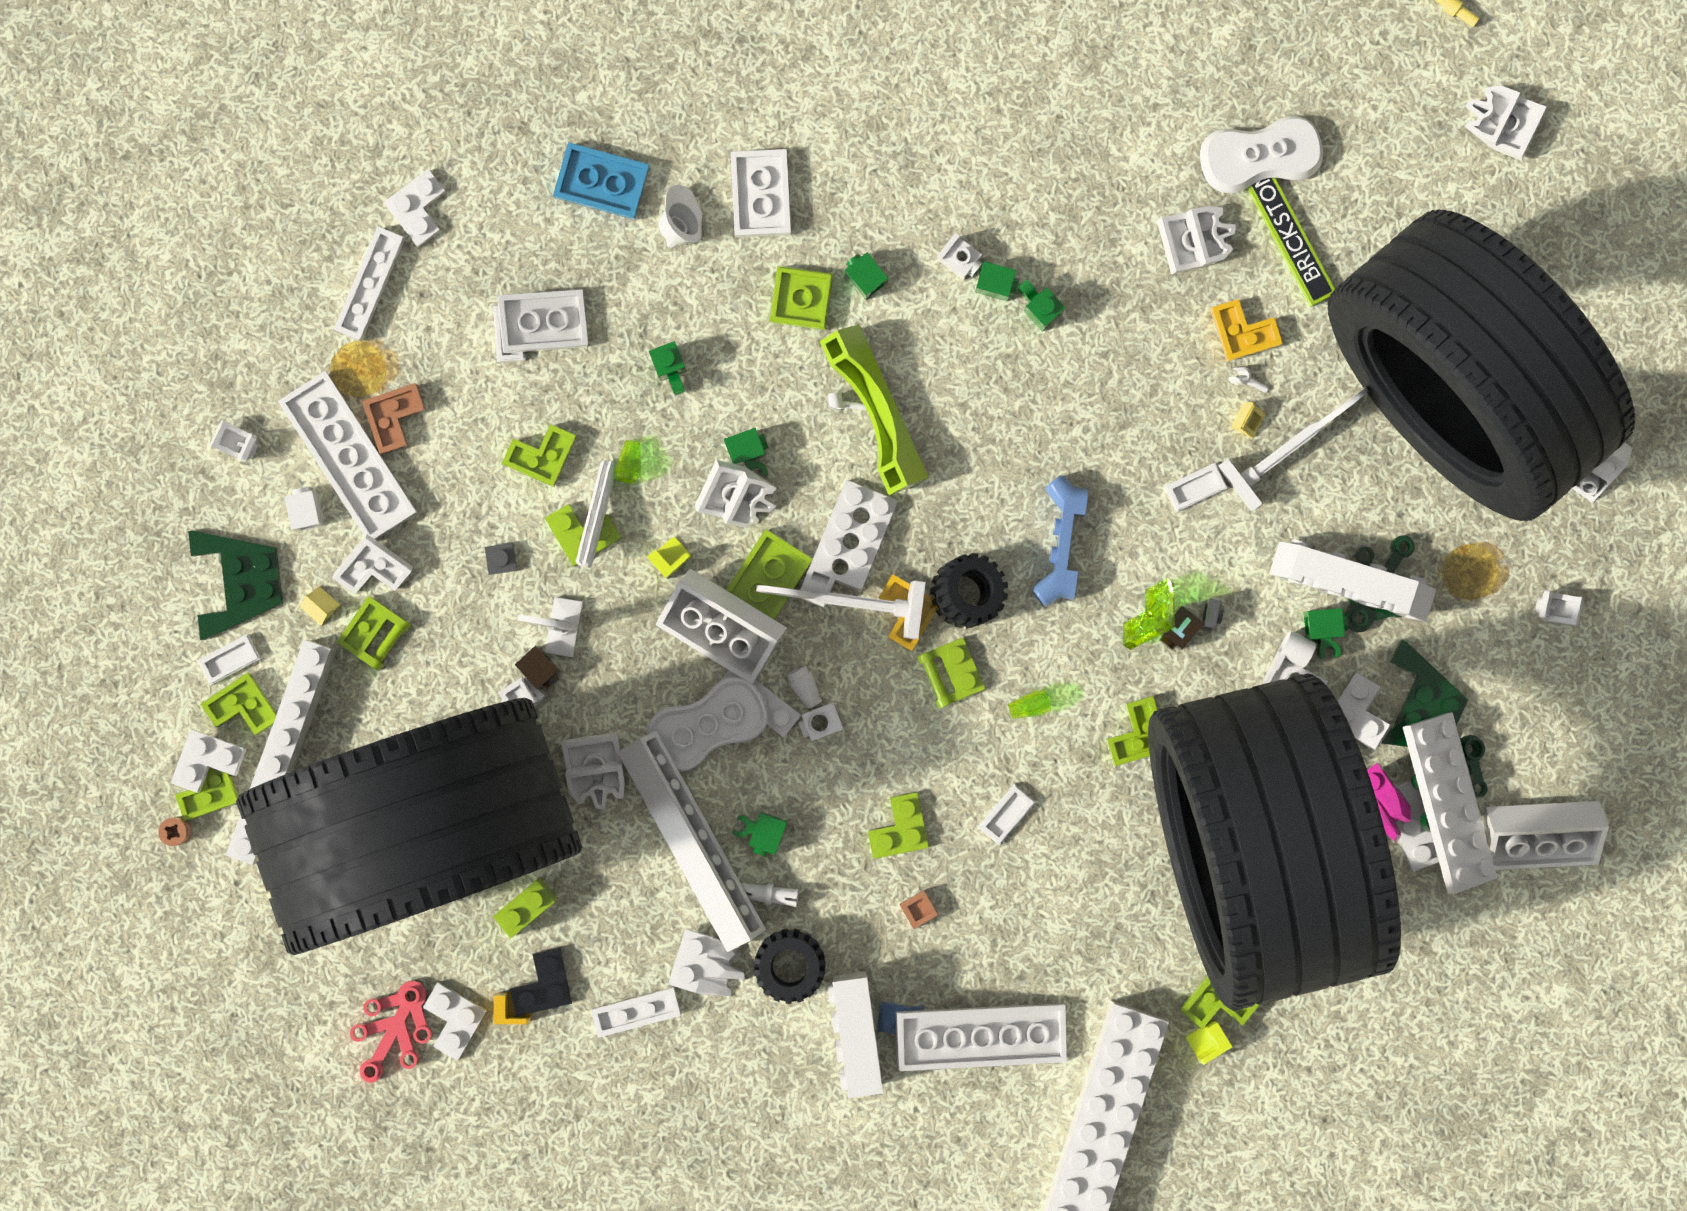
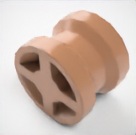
M182 817L168 818L160 824L158 829L160 840L168 846L182 845L190 839L192 834L190 822L184 821Z

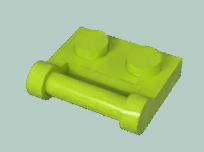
M368 596L336 643L374 669L380 671L384 666L383 661L404 630L408 631L412 624L371 596ZM387 621H391L395 625L372 656L367 650Z
M963 637L917 656L919 664H923L937 697L935 702L938 709L985 689ZM939 656L955 690V693L950 695L947 694L933 661L934 658Z

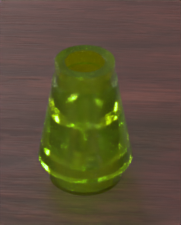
M632 440L624 441V446L614 468L615 480L627 484L637 483L638 478L641 477V443Z
M1037 688L1008 703L1012 719L1045 716L1046 712L1052 711L1045 689L1039 691Z

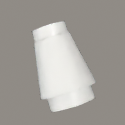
M806 665L799 666L786 674L788 686L805 704L807 709L816 706L822 701L812 670H808Z

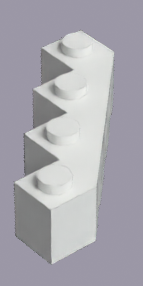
M1293 539L1291 544L1279 542L1269 574L1291 583L1310 586L1326 594L1349 598L1365 606L1388 610L1404 618L1423 622L1427 621L1436 593V589L1426 585L1427 580L1412 575L1406 578L1386 572V567L1373 563L1370 566L1353 562L1347 560L1348 556L1342 553L1332 551L1330 555L1308 548L1309 544Z

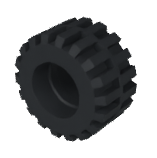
M971 553L968 556L967 554L961 555L940 567L937 571L938 575L934 576L931 582L935 586L930 588V595H935V599L931 600L933 606H938L939 610L936 613L939 617L945 615L944 621L951 624L955 622V627L962 628L965 626L968 629L984 624L998 616V612L1002 611L1005 607L1002 602L1008 598V593H1004V589L1008 588V582H1003L1002 577L1005 574L1003 570L998 572L996 568L999 565L995 561L989 563V557L983 555L978 558V553ZM961 576L968 577L977 584L980 591V599L977 606L969 605L961 598L958 590Z
M782 929L780 932L772 933L762 942L754 960V976L757 978L759 988L761 987L764 990L763 993L765 995L773 997L774 1001H785V1004H792L794 1001L799 1003L807 997L810 998L821 986L825 975V955L820 944L810 934L800 932L799 929ZM783 950H796L806 959V973L796 982H784L774 973L773 961L776 955Z

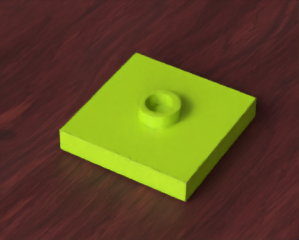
M777 266L770 323L825 331L833 274Z

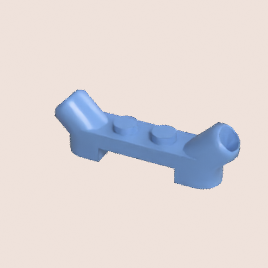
M1064 475L1058 476L1046 486L1047 494L1061 510L1060 519L1055 518L1053 535H1058L1057 547L1052 546L1050 551L1049 563H1054V570L1034 585L1032 591L1038 601L1043 606L1048 607L1059 598L1074 600L1078 571L1067 570L1074 516L1084 517L1086 515L1088 488L1074 487Z

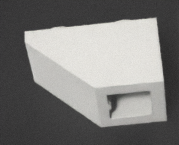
M1624 443L1572 489L1591 502H1594L1628 466L1633 448Z

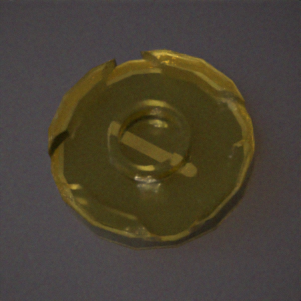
M354 341L343 345L336 355L333 356L330 373L334 384L342 392L352 397H365L372 395L381 388L386 379L387 364L378 348L367 342Z
M1476 544L1461 545L1451 550L1444 559L1441 569L1442 581L1447 590L1455 597L1464 600H1476L1490 594L1499 578V568H1497L1494 555L1485 547Z

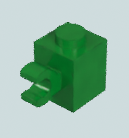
M1027 279L1018 286L1017 291L1029 302L1024 312L1042 332L1064 312L1066 307L1047 287L1038 294L1034 286Z
M673 341L649 350L660 381L669 379L675 396L686 392L679 375L687 372L676 342Z
M752 428L724 439L733 464H745L746 468L751 471L759 468L763 471L764 477L768 476L766 466L756 461L766 457L764 450L769 448L764 433L758 434L756 428Z
M1342 608L1303 612L1305 636L1309 640L1318 639L1317 654L1319 659L1325 658V649L1327 647L1333 649L1334 658L1340 657V646L1332 638L1345 637L1344 631L1348 630V618L1346 614H1343Z
M760 812L757 822L750 820L747 816L738 815L737 819L745 822L746 829L744 831L733 829L732 834L737 837H745L748 834H752L749 846L754 847L752 852L764 857H769L770 853L775 855L788 821Z

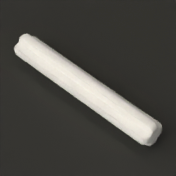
M602 461L599 468L576 558V563L582 567L589 568L593 564L617 466L612 461Z

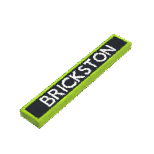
M1276 178L1263 179L1248 187V192L1310 307L1329 298L1335 288Z

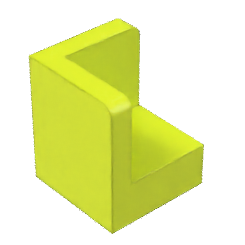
M672 537L658 551L654 550L647 556L666 579H669L693 557L675 537Z
M1214 1019L1208 1022L1203 1029L1198 1028L1186 1036L1187 1042L1203 1065L1232 1048L1218 1022Z

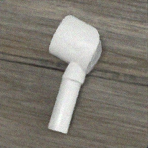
M1233 367L1234 370L1239 372L1240 378L1229 377V381L1232 384H1248L1265 393L1268 391L1269 387L1251 377V372L1248 368Z
M841 392L830 393L827 396L828 407L832 410L834 408H838V410L843 408L866 410L863 403L843 401Z

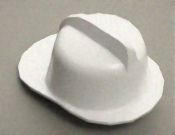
M681 185L671 186L667 190L665 210L659 218L658 226L660 232L666 238L667 246L670 248L676 245H684L688 242L697 243L702 238V212L693 192Z

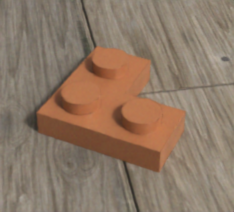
M413 383L362 401L379 454L384 455L408 447L400 420L426 411L418 384Z

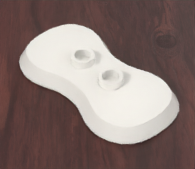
M1287 116L1275 121L1266 128L1256 131L1220 129L1211 133L1202 143L1200 160L1204 176L1211 187L1223 193H1237L1267 178L1303 180L1312 176L1319 170L1322 164L1323 147L1320 135L1312 122L1299 116Z
M730 677L718 682L707 695L693 704L668 707L659 711L649 722L647 735L657 731L678 771L683 772L695 768L711 751L722 745L747 742L756 738L767 725L768 711L761 693L754 684L741 677Z

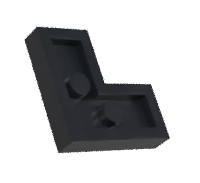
M561 948L532 953L538 981L510 987L516 1016L572 1004Z

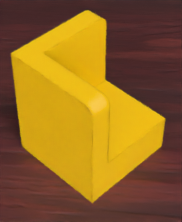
M498 992L494 995V1024H529L532 1021V1013L520 1016L515 1015L511 992Z

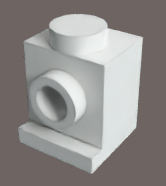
M956 233L938 254L937 258L939 262L963 280L967 275L973 277L982 266V263L979 262L982 254L962 240ZM961 252L965 253L967 255V260L959 261L957 259V254Z

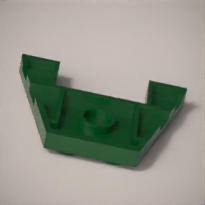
M188 531L192 557L212 554L221 555L227 609L225 612L197 615L200 640L212 638L223 631L283 604L277 548L197 531Z
M1401 639L1390 663L1415 674L1416 678L1393 728H1390L1381 744L1408 747L1403 730L1404 726L1453 712L1457 726L1468 699L1408 642Z

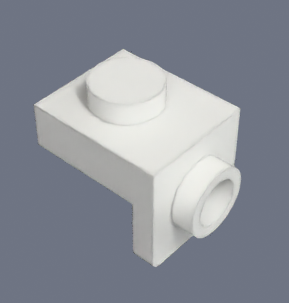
M221 420L209 446L246 462L248 457L252 458L255 454L258 443L255 442L257 436Z
M1544 590L1543 596L1538 597L1536 612L1539 613V618L1544 621L1578 627L1583 598Z

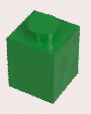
M868 252L863 256L857 254L846 263L848 266L845 269L846 276L865 300L888 283V277Z
M984 261L975 293L1007 301L1009 295L1015 296L1019 279L1014 278L1016 270Z

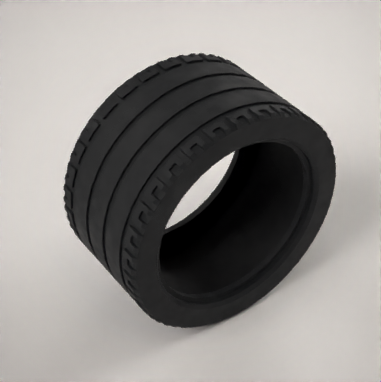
M1307 673L1290 677L1287 680L1273 681L1253 686L1250 689L1236 690L1217 695L1214 698H1203L1180 704L1178 707L1171 706L1154 711L1148 725L1149 754L1166 845L1181 901L1198 953L1208 978L1223 1005L1236 1011L1252 1007L1255 1003L1261 1005L1290 998L1292 995L1298 996L1323 990L1329 986L1335 987L1390 973L1398 962L1401 949L1400 908L1391 853L1378 802L1361 751L1342 708L1328 686L1321 679Z
M526 697L512 699L439 720L292 771L255 786L238 796L236 803L241 818L246 821L244 828L253 854L258 856L259 861L256 863L265 890L270 892L271 898H269V902L278 928L282 927L284 934L281 936L287 953L291 955L301 954L368 932L535 872L581 852L583 847L577 830L574 831L572 824H574V820L566 797L561 794L560 789L562 785L554 762L548 757L550 750L542 727L536 722L538 716L532 700Z

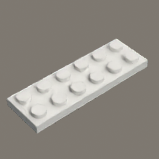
M322 372L278 401L364 536L368 534L377 540L418 513L328 372Z
M1453 712L1444 713L1404 726V734L1447 893L1456 894L1497 879Z
M1063 1003L896 1012L897 1070L916 1071L1067 1062L1066 1006Z

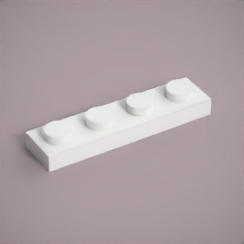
M377 226L334 328L335 331L358 341H363L404 244V237Z

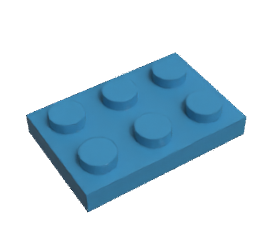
M568 142L553 197L635 220L650 166L646 163Z

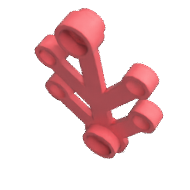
M408 981L399 988L398 994L381 999L371 998L365 1002L364 1012L368 1016H376L382 1009L400 1006L395 1016L368 1024L358 1023L350 1030V1036L356 1042L363 1041L369 1035L386 1030L372 1058L366 1060L360 1067V1076L364 1081L373 1083L382 1077L384 1073L382 1063L396 1037L402 1052L400 1057L402 1067L411 1069L417 1065L419 1056L413 1049L405 1022L410 1011L417 1028L414 1031L415 1041L423 1044L432 1037V1030L427 1026L422 1005L427 998V992L420 982ZM410 990L416 993L414 1001L409 1000L407 997V993ZM370 1002L377 1004L378 1010L376 1012L369 1010ZM357 1027L363 1029V1037L356 1036L355 1029ZM420 1029L427 1031V1039L419 1037L418 1032ZM406 1055L413 1056V1064H407L405 1062ZM368 1066L375 1069L374 1076H369L366 1073Z

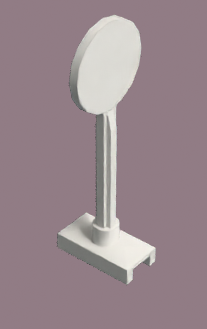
M1364 387L1319 422L1306 427L1252 468L1250 466L1241 473L1229 459H1226L1217 466L1250 511L1255 510L1262 502L1252 486L1260 481V476L1314 437L1325 424L1369 392L1368 388Z
M911 581L907 600L896 599L895 601L830 592L812 593L761 585L757 586L756 591L786 597L814 599L824 604L893 613L894 616L905 617L903 638L918 639L926 582Z
M554 597L550 619L518 615L517 621L548 626L549 632L545 653L574 657L583 602Z

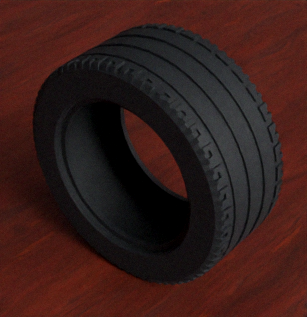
M1444 209L1426 212L1347 277L1328 298V316L1341 352L1362 387L1368 388L1369 392L1367 394L1388 421L1433 468L1454 486L1478 503L1503 516L1519 521L1534 520L1588 476L1594 468L1609 458L1633 433L1636 417L1630 391L1613 355L1588 318L1568 294L1529 256L1500 234L1465 215Z

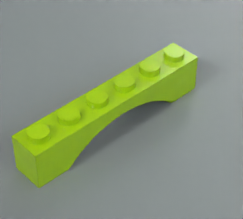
M860 324L839 329L819 341L830 366L852 386L870 416L878 444L877 470L888 494L892 495L906 490L928 479V474Z

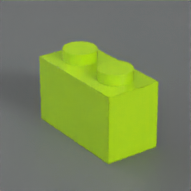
M539 878L492 917L511 939L559 899L543 879Z

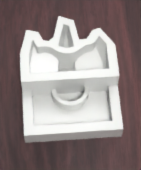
M1501 85L1485 88L1487 102L1472 99L1465 105L1470 112L1478 117L1477 121H1469L1465 128L1495 151L1522 160L1544 117L1547 107L1520 97V92Z
M1205 206L1191 209L1186 213L1161 217L1157 220L1171 274L1195 270L1219 262L1232 252V246L1225 243L1223 238L1235 234L1236 224H1223L1219 222V217L1223 215V207Z
M716 460L695 504V508L699 513L723 517L725 524L745 528L759 523L756 512H771L776 507V504L765 497V495L772 494L777 488L742 465Z
M618 732L562 740L561 745L566 767L565 775L570 796L579 805L584 802L586 796H591L595 808L605 810L608 793H613L615 798L623 799L625 786L624 764L617 753L621 750Z
M685 929L668 984L703 995L731 996V989L727 986V980H746L745 971L732 965L733 960L738 959L741 953L737 948L727 952L718 937Z

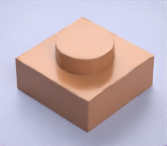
M924 890L899 904L913 929L938 916Z

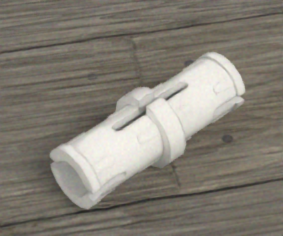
M742 882V887L750 901L765 902L766 906H771L772 903L794 907L798 905L799 897L797 896L799 895V889L774 887L773 883H768L766 886Z

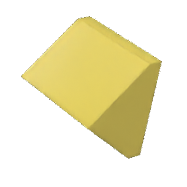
M1245 402L1231 428L1253 439L1265 417V413L1254 403Z
M320 586L306 595L301 605V608L321 626L340 607V604Z

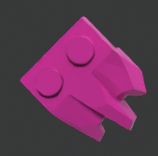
M1376 763L1367 771L1378 802L1386 835L1397 843L1402 835L1396 822L1399 820L1406 823L1411 821V806L1400 789L1394 786L1381 764Z

